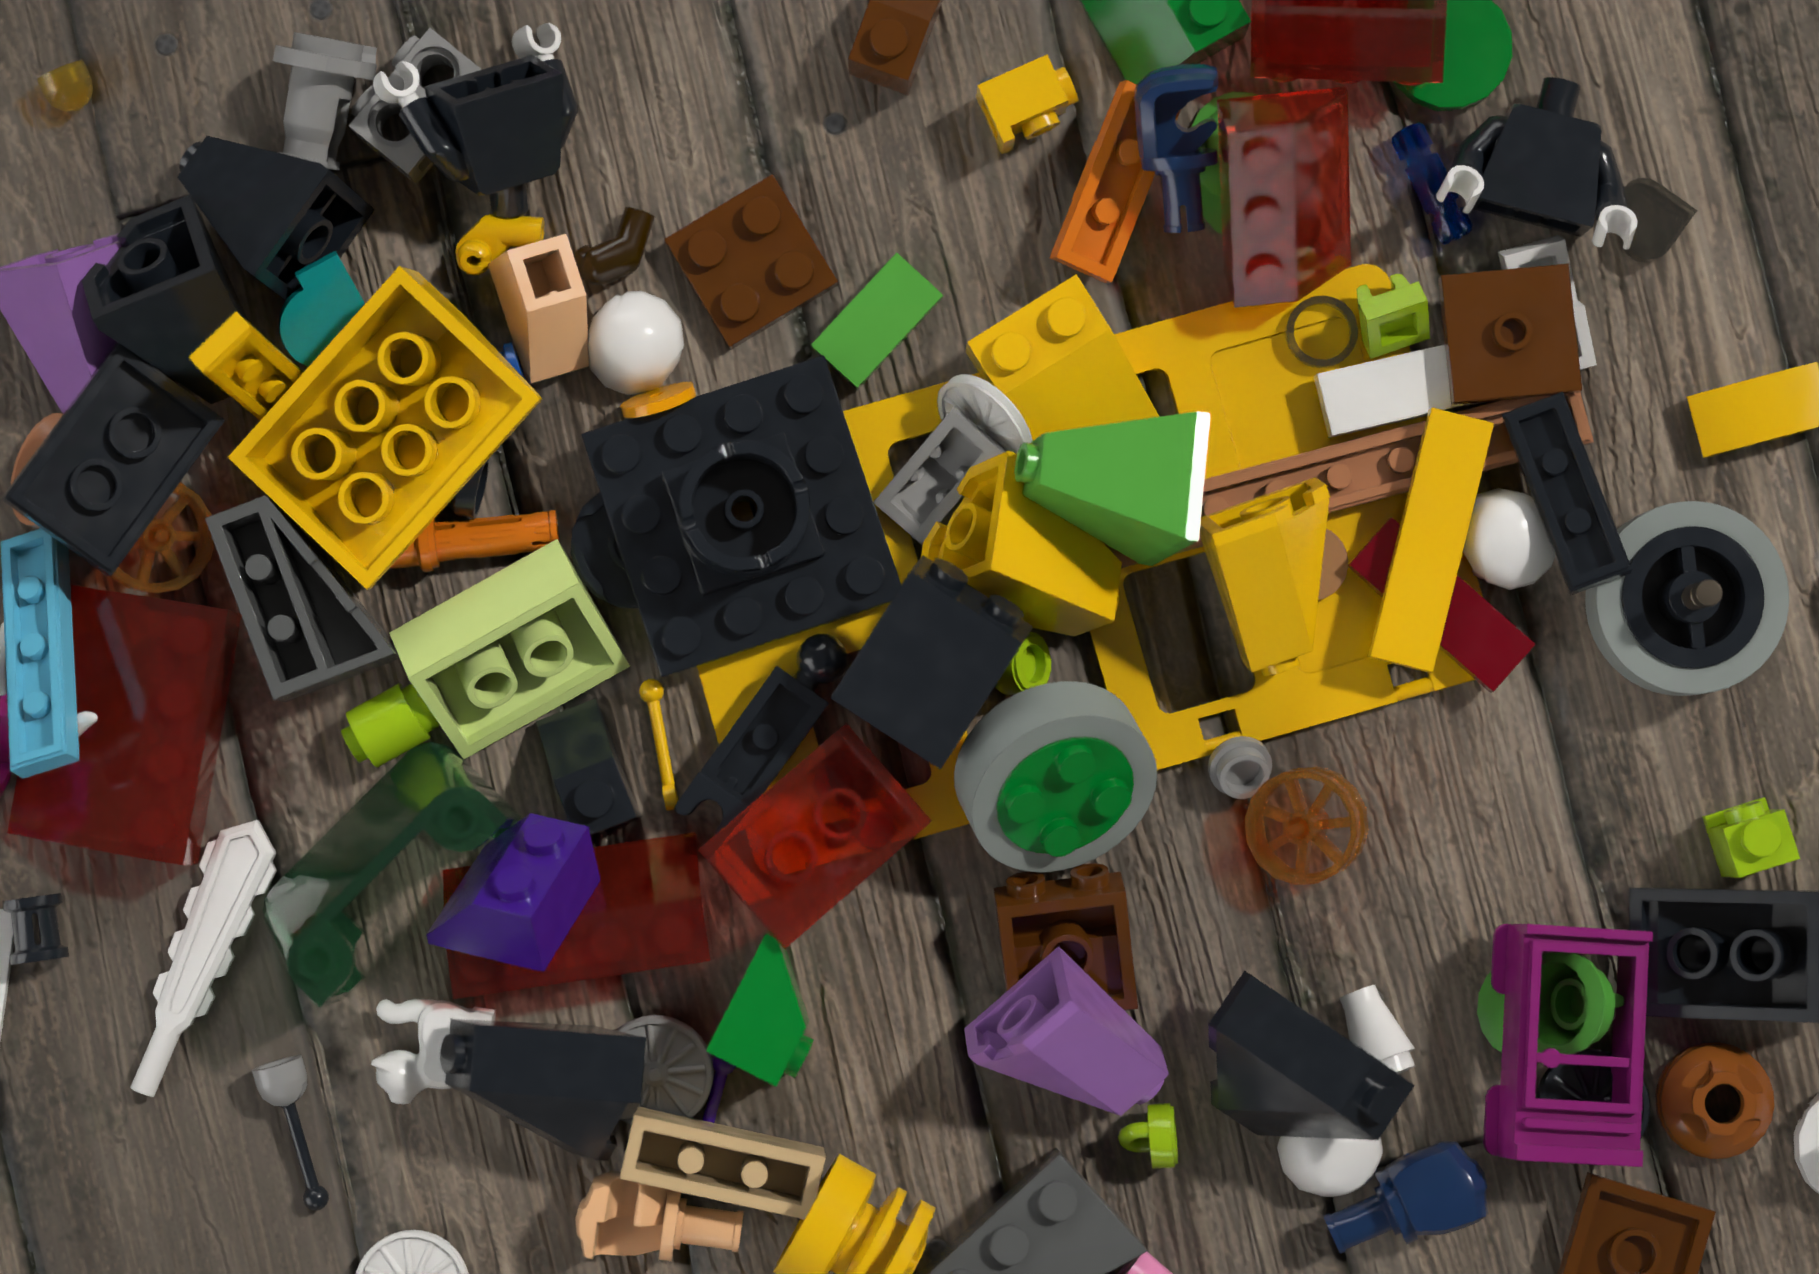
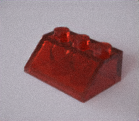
M1252 0L1250 78H1269L1276 82H1291L1297 79L1333 80L1341 84H1353L1360 81H1391L1408 86L1420 85L1425 82L1443 83L1447 0Z
M1346 86L1217 100L1224 274L1234 308L1299 301L1351 266L1348 91Z

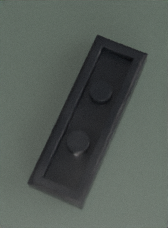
M1560 392L1502 414L1503 423L1570 596L1631 574L1632 567L1564 393Z

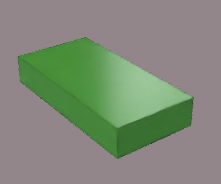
M896 252L811 344V348L818 355H824L826 362L858 390L943 299V294Z

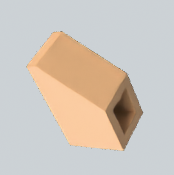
M567 234L507 250L491 261L488 267L526 381L529 384H534L588 367L587 298Z

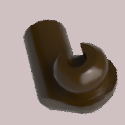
M625 207L614 239L593 247L588 245L582 246L574 253V259L581 279L586 280L592 285H606L632 274L641 263L655 216L636 208Z

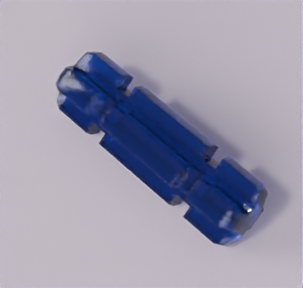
M1420 122L1411 124L1394 134L1392 145L1400 161L1406 160L1409 165L1405 171L1426 214L1432 213L1435 218L1431 225L1439 241L1442 244L1453 243L1467 236L1473 230V224L1468 214L1463 212L1464 206L1458 208L1455 202L1460 198L1458 193L1448 192L1443 202L1436 199V194L1448 173L1438 152L1432 154L1430 150V145L1433 142L1425 126Z

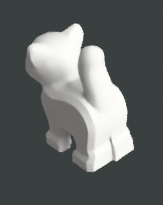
M387 999L381 1000L377 1005L376 1011L377 1016L389 1024L416 1022L418 1024L419 1053L414 1054L406 1050H394L373 1059L371 1065L376 1067L377 1083L388 1093L391 1102L403 1105L411 1103L414 1097L426 1088H452L445 1084L446 1073L443 1072L440 1062L441 1045L444 1037L449 1034L450 1019L495 1021L496 1009L482 1007L465 1008L446 1000L412 999L402 1003H393Z

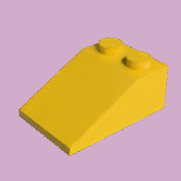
M1077 274L967 342L966 353L983 380L998 388L1016 406L1028 425L1033 441L1048 432L1159 417L1113 331Z

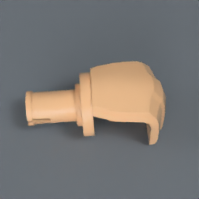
M609 1171L595 1176L588 1194L581 1200L576 1214V1232L581 1241L583 1256L593 1260L595 1255L637 1256L660 1250L659 1260L672 1261L674 1249L680 1250L681 1243L738 1252L744 1211L737 1210V1212L688 1206L686 1205L687 1199L681 1198L682 1192L620 1179L621 1172Z

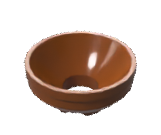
M1720 1042L1699 1043L1687 1047L1676 1054L1665 1066L1658 1080L1655 1093L1656 1112L1660 1124L1668 1137L1683 1150L1695 1156L1708 1159L1730 1158L1742 1154L1755 1146L1765 1135L1772 1121L1775 1107L1774 1091L1770 1079L1761 1064L1748 1052L1734 1045ZM1729 1084L1736 1089L1740 1096V1110L1732 1120L1718 1123L1707 1114L1705 1098L1708 1092L1715 1086Z

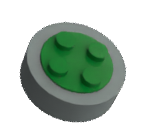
M1061 681L1038 685L1019 692L998 704L974 726L967 736L958 754L954 771L956 796L982 847L989 855L1004 865L1030 872H1052L1073 868L1096 859L1111 850L1125 839L1141 821L1153 799L1157 782V766L1153 751L1126 705L1117 696L1104 688L1076 681Z

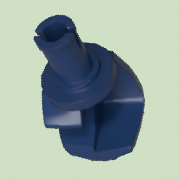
M1182 64L1162 67L1149 72L1135 87V118L1139 157L1141 158L1142 170L1155 171V175L1162 178L1165 225L1163 226L1165 233H1181V205L1186 207L1188 232L1205 229L1200 172L1206 171L1207 166L1218 163V152L1216 149L1199 147L1213 134L1218 124L1215 119L1210 117L1199 122L1194 127L1184 128L1177 123L1176 114L1190 101L1202 95L1216 92L1219 85L1217 68L1213 66Z
M1441 1141L1414 1153L1403 1155L1385 1166L1386 1169L1375 1173L1379 1186L1374 1188L1375 1195L1323 1217L1340 1254L1346 1252V1249L1393 1230L1395 1236L1401 1233L1407 1245L1418 1240L1417 1235H1444L1482 1220L1488 1214L1485 1174L1478 1162L1469 1158L1458 1142Z

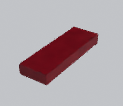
M1392 517L1384 523L1347 565L1381 597H1383L1400 524ZM1457 575L1439 648L1491 693L1498 688L1536 644Z

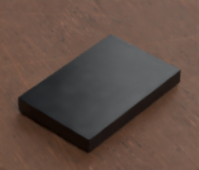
M116 343L1 497V500L103 574L112 576L219 430L225 419L150 363L120 343Z

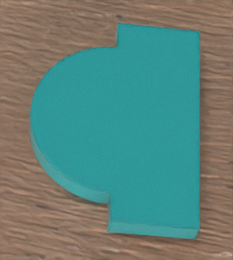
M336 251L294 272L301 287L296 289L287 298L280 311L279 333L288 353L296 361L307 367L312 364L365 305L363 298Z

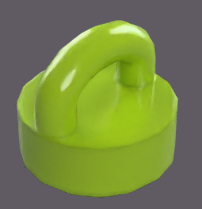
M1034 632L1028 634L995 685L998 691L1007 695H1015L1026 689L1047 684L1051 673V655L1047 644L1040 635Z
M1170 1103L1149 1104L1147 1107L1148 1122H1136L1123 1127L1119 1132L1118 1141L1124 1149L1131 1152H1150L1152 1169L1175 1168V1164H1178V1146L1174 1106H1171Z

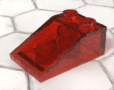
M846 723L699 848L698 851L785 950L916 838L932 820Z

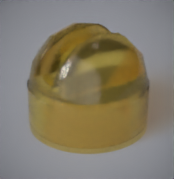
M84 60L66 64L36 79L48 103L63 111L80 110L89 102L93 92L92 77Z

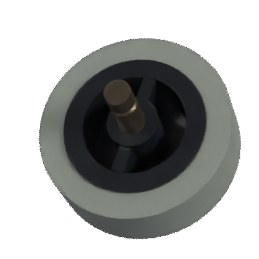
M1681 501L1666 504L1642 513L1617 529L1632 567V573L1587 589L1585 594L1586 615L1593 639L1604 658L1616 671L1644 689L1665 695L1691 696L1716 692L1740 683L1751 676L1767 661L1777 647L1786 626L1789 612V586L1787 575L1777 550L1763 531L1753 522L1732 509L1721 505L1700 501Z

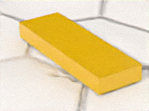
M235 312L188 357L208 378L259 420L268 413L303 374L299 367L238 312Z

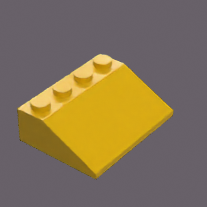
M399 266L233 450L228 458L360 584L369 590L543 398L467 317L419 272Z

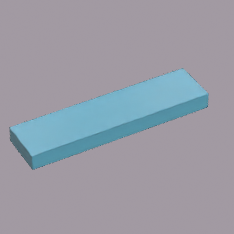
M41 528L1 541L10 771L21 778H27L80 761L69 548Z

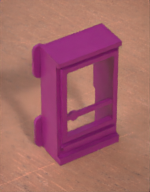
M1501 924L1496 927L1493 933L1491 985L1497 993L1505 994L1501 1081L1500 1085L1491 1086L1485 1096L1483 1145L1490 1155L1520 1161L1643 1167V1151L1640 1150L1649 941L1653 942V932L1539 924ZM1542 951L1618 956L1616 993L1624 997L1625 1005L1616 1008L1613 1020L1611 1057L1560 1054L1558 1050L1553 1048H1547L1542 1053L1537 1052ZM1537 1062H1541L1548 1068H1555L1559 1064L1611 1067L1613 1075L1612 1102L1535 1098Z

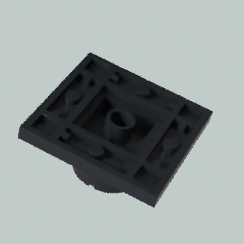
M824 355L696 396L679 406L656 414L628 418L581 434L661 678L889 604L901 587ZM746 501L754 506L756 515L752 520L742 522L733 516L732 507L738 502Z

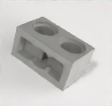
M431 28L425 32L421 39L415 35L409 38L392 60L393 67L400 61H405L413 64L418 70L419 85L415 92L419 98L426 97L425 89L422 85L423 77L433 66L447 65L453 68L454 78L482 70ZM395 69L388 77V81L393 88L402 91L404 90V81ZM372 85L359 97L353 106L351 114L355 119L350 123L349 127L361 141L417 185L433 163L420 150L411 134L400 141H389L383 138L382 131L386 120L392 115L400 113L403 108L399 102L387 103L380 99Z

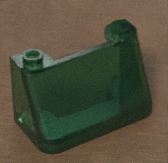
M429 742L420 744L408 751L272 887L265 898L263 906L264 921L285 967L295 984L319 1008L344 1000L366 978L357 968L355 959L357 943L366 931L344 909L423 830L447 850L466 852L477 849L487 842L490 837L496 838L523 819L449 746Z

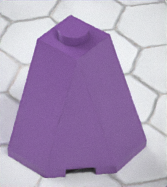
M118 234L95 239L93 244L76 246L62 251L56 249L32 255L0 267V310L63 414L115 344L118 343L97 329L92 319L82 285L83 278L95 263L105 264L106 266L119 250L121 244L117 238Z
M1059 946L964 1028L968 1056L977 1065L1122 1116L1134 1104H1144L1152 1099L1161 1089L1164 1079L1169 1075L1162 1047Z

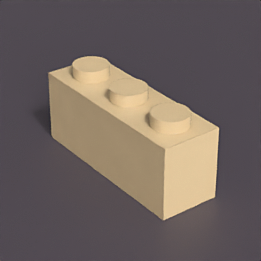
M638 1107L634 1114L620 1179L805 1219L817 1198L826 1156L824 1147Z

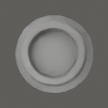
M1246 736L1234 737L1224 741L1216 747L1208 761V774L1213 785L1220 792L1237 799L1250 798L1260 793L1267 785L1272 771V759L1265 745L1255 738Z

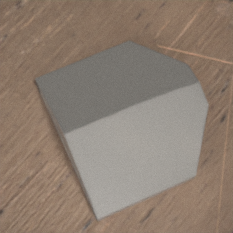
M954 407L875 499L874 504L923 545L924 540L936 521L947 525L952 514L964 499V496L960 495L956 489L969 468L1006 452V450L960 410Z

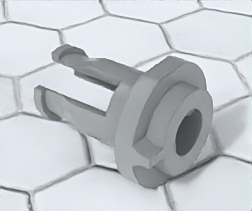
M297 32L293 34L291 47L275 45L273 61L292 65L283 120L285 141L283 152L278 153L318 162L328 169L339 171L340 162H336L337 151L346 130L355 77L374 80L377 68L376 47Z

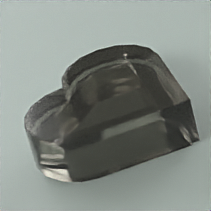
M1638 178L1630 181L1625 186L1627 208L1633 211L1638 222L1630 248L1624 249V252L1631 259L1641 263H1650L1658 260L1670 250L1697 210L1663 185L1650 178ZM1621 238V244H1622V247H1623L1624 242H1623V239Z

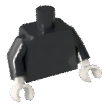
M545 23L537 28L540 46L534 41L532 30L528 25L523 26L514 33L512 46L519 59L425 86L426 97L419 98L415 92L419 85L418 70L411 63L400 61L395 66L398 74L404 81V90L402 91L396 90L391 86L384 72L380 71L374 77L373 86L375 93L387 103L399 102L403 109L400 111L399 116L427 158L448 180L460 182L477 195H489L491 212L497 217H516L529 210L526 183L554 175L560 168L561 148L566 143L578 113L577 102L564 65L560 59H554L553 53L560 46L561 33L556 26L550 23Z
M1546 77L1543 79L1536 108L1524 104H1513L1505 116L1496 115L1488 117L1461 142L1457 148L1450 171L1436 194V199L1443 202L1448 192L1458 193L1465 199L1466 206L1463 209L1465 213H1470L1473 209L1582 237L1593 227L1596 218L1597 225L1592 238L1593 245L1596 247H1603L1607 233H1615L1623 239V249H1629L1638 222L1633 211L1627 208L1625 187L1612 148L1601 141V126L1594 122L1573 117L1581 86L1573 81L1556 77Z

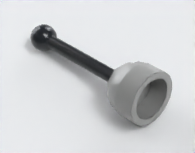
M302 1055L290 1056L258 1066L252 1070V1074L262 1099L273 1106L282 1107L285 1113L306 1185L303 1202L310 1210H321L327 1205L329 1194L318 1183L295 1104L307 1087V1072Z

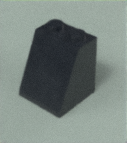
M923 555L906 577L832 694L831 699L941 769L1033 626L1022 620L1024 618L1023 612L1011 601L995 594L987 597L968 585L969 579L967 575L957 566L938 558L933 562Z

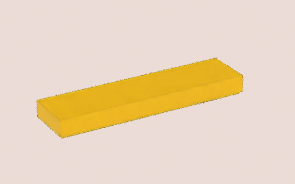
M1433 407L1428 410L1368 654L1369 658L1428 673L1434 671L1494 423Z

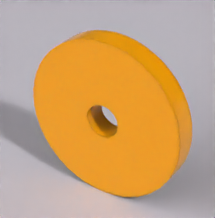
M692 382L669 384L638 394L624 401L620 408L624 418L648 416L674 408L691 400L696 396V391Z

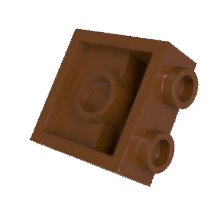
M1089 863L1073 868L1070 871V878L1045 881L1044 875L1039 872H1020L1007 878V886L993 888L1006 992L1059 946L1124 1011L1138 1009L1127 898L1121 872L1109 873L1107 866Z

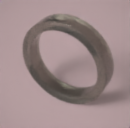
M1330 296L1308 298L1292 311L1287 320L1285 330L1287 345L1292 354L1305 365L1315 368L1332 367L1342 362L1355 347L1358 338L1356 318L1351 309L1339 299ZM1323 304L1334 307L1347 320L1349 340L1345 349L1339 355L1330 359H1315L1306 355L1297 345L1294 337L1295 321L1298 315L1310 306Z

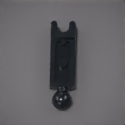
M815 634L808 637L800 645L797 652V665L799 669L793 677L780 667H775L704 765L701 772L696 775L674 806V810L678 814L690 815L703 801L713 800L717 802L722 808L723 819L715 831V839L721 845L726 847L753 811V808H755L828 707L829 703L814 693L819 684H828L836 681L843 674L847 666L845 647L836 637L829 634Z

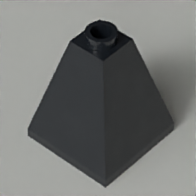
M206 136L203 142L192 144L183 154L179 165L180 174L177 178L188 193L191 194L193 200L241 266L285 301L296 289L301 287L294 272L334 251L341 258L375 210L321 163L211 136Z

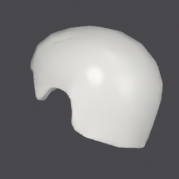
M628 291L621 296L615 295L593 317L588 330L589 367L605 387L628 396L661 387L677 366L684 347L680 318L665 300L644 291Z
M1501 488L1477 494L1463 553L1473 569V575L1480 579H1485L1487 583L1508 590L1534 584L1551 568L1555 555L1533 498L1525 493Z
M1280 1136L1277 1146L1282 1170L1299 1190L1322 1197L1346 1195L1363 1187L1374 1177L1383 1154L1381 1137L1379 1140Z

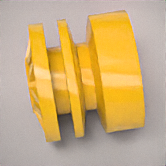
M838 1153L819 1185L817 1198L805 1219L799 1220L773 1272L776 1274H828L829 1271L835 1274H912L925 1250L929 1223L936 1208L920 1199L905 1223L896 1219V1216L904 1202L907 1191L897 1187L889 1194L879 1208L868 1203L874 1187L876 1174Z

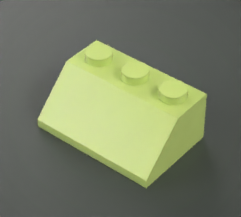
M558 539L389 632L408 679L463 760L630 667L586 585L580 580L574 565Z

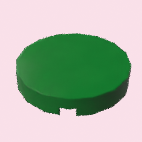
M1408 0L1396 12L1385 38V53L1387 54V63L1390 67L1389 72L1396 87L1413 103L1436 112L1471 107L1483 102L1504 80L1513 57L1512 31L1503 11L1492 0Z

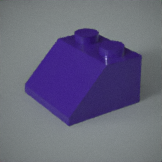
M530 813L488 842L426 934L428 944L544 972L601 881L588 826Z

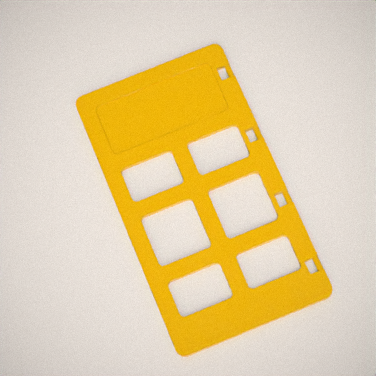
M1357 265L1114 334L1136 375L1150 371H1160L1167 377L1177 414L1196 411L1210 413L1204 479L1426 421L1427 416L1328 438L1314 376L1326 371L1411 352L1410 346L1370 359L1362 342L1357 288L1366 284L1373 297L1391 291V281L1388 275L1375 265ZM979 373L972 374L982 379ZM949 381L843 411L873 502L894 478L888 458L889 449L896 443L931 434L942 422L938 411L937 397L941 387ZM1408 492L1328 513L1326 528L1342 541L1347 552L1348 564L1389 518L1392 517L1401 524ZM738 502L731 509L733 516L739 521L746 522L754 518L749 502ZM875 505L902 585L918 562L911 535ZM1204 547L1173 554L1153 566L1135 564L1121 568L1119 581L1120 602L1115 612L1114 622L1089 631L1105 689L1117 696L1129 709L1153 751L1157 770L1209 756L1217 746L1234 737L1246 736L1262 741L1475 680L1439 648L1434 671L1432 673L1427 672L1428 677L1393 686L1387 666L1392 663L1368 657L1382 597L1348 568L1346 577L1337 591L1324 599L1318 600L1313 651L1297 656L1299 665L1285 672L1264 676L1261 669L1252 672L1254 684L1247 692L1174 713H1165L1160 710L1156 702L1123 582L1125 577L1131 573L1205 553ZM1462 553L1457 575L1482 596L1478 579L1473 575V569L1465 554ZM889 604L698 666V673L718 744L720 745L776 666L792 677L799 669L797 665V652L800 645L808 637L815 634H829L836 637L844 645L847 654L860 651ZM1233 709L1239 731L1204 740L1198 719ZM812 727L742 825L754 867L767 877L780 878L970 824L959 803L954 787L955 765L960 749L968 736L967 731H965L941 769L929 762L931 776L926 783L843 806L838 804L833 798L814 727ZM852 817L856 818L861 838L824 848L819 830L820 826Z

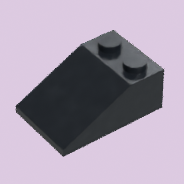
M1629 888V930L1653 932V942L1649 941L1646 1016L1819 1023V890Z

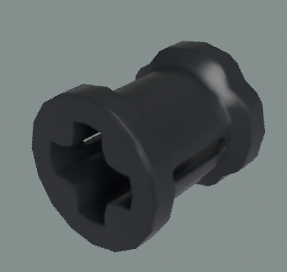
M61 893L2 901L3 910L11 913L15 952L9 955L11 965L69 957L68 947L61 945L57 906L62 903ZM33 913L38 918L40 944L38 945L34 940Z

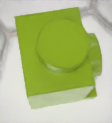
M1765 797L1702 816L1721 877L1741 878L1800 859L1785 809H1769Z

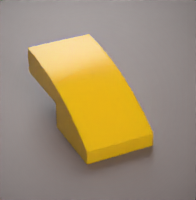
M1818 362L1687 396L1703 458L1819 428Z

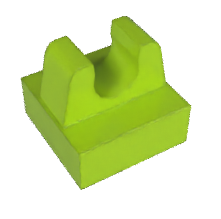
M1402 274L1391 275V291L1374 297L1371 295L1370 289L1366 284L1357 288L1361 337L1370 359L1431 339L1428 300L1419 281L1410 284Z

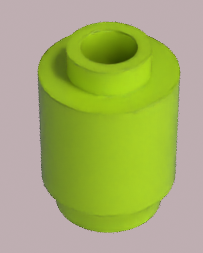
M398 683L347 711L346 717L349 725L341 729V733L348 748L359 763L369 758L371 763L378 768L431 738L429 732L439 727L440 724L412 683L405 687Z

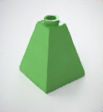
M1196 411L1044 433L1031 443L1024 442L1020 446L1015 462L1016 481L1024 482L1023 495L1135 562L1153 566L1199 541L1210 413Z

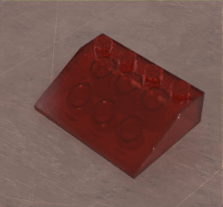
M71 585L77 713L84 711L94 712L98 719L78 738L80 761L27 778H21L17 775L7 833L118 855L178 865H197L242 615L227 609Z

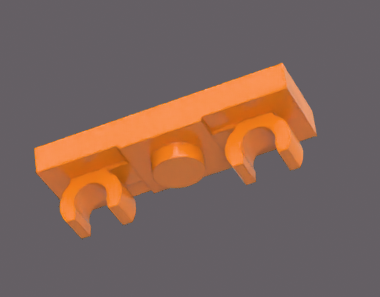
M1128 80L1121 81L1118 84L1049 257L1103 283L1113 282L1155 176V171L1142 170L1135 118V87L1137 84ZM1180 111L1176 114V120L1179 116Z

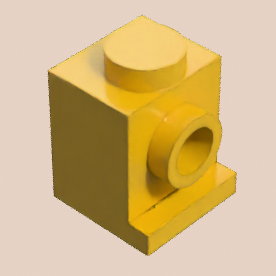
M1048 54L977 85L976 99L1001 154L1013 150L1015 143L1014 135L1023 132L1026 139H1031L1060 125L1058 116L1065 113L1068 106L1079 101L1067 70L1064 67L1054 70Z

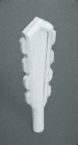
M259 820L220 830L217 840L207 843L199 865L204 874L202 883L190 889L183 908L188 918L186 927L174 933L168 949V954L173 961L170 971L159 974L153 990V995L158 1002L155 1010L156 1028L130 1087L138 1093L150 1097L155 1096L180 1034L193 1024L196 1017L207 1015L216 997L211 988L214 979L226 976L235 958L231 945L235 938L246 935L255 916L251 904L256 895L267 892L277 871L272 862L276 851Z

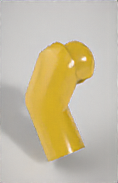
M493 214L483 216L458 242L455 251L458 266L466 274L481 275L489 269L488 264L510 247H521L544 240V218L533 216L503 218Z

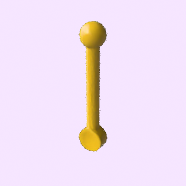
M647 679L641 683L639 695L648 705L666 810L670 811L674 810V806L678 802V795L660 700L664 695V688L660 681Z

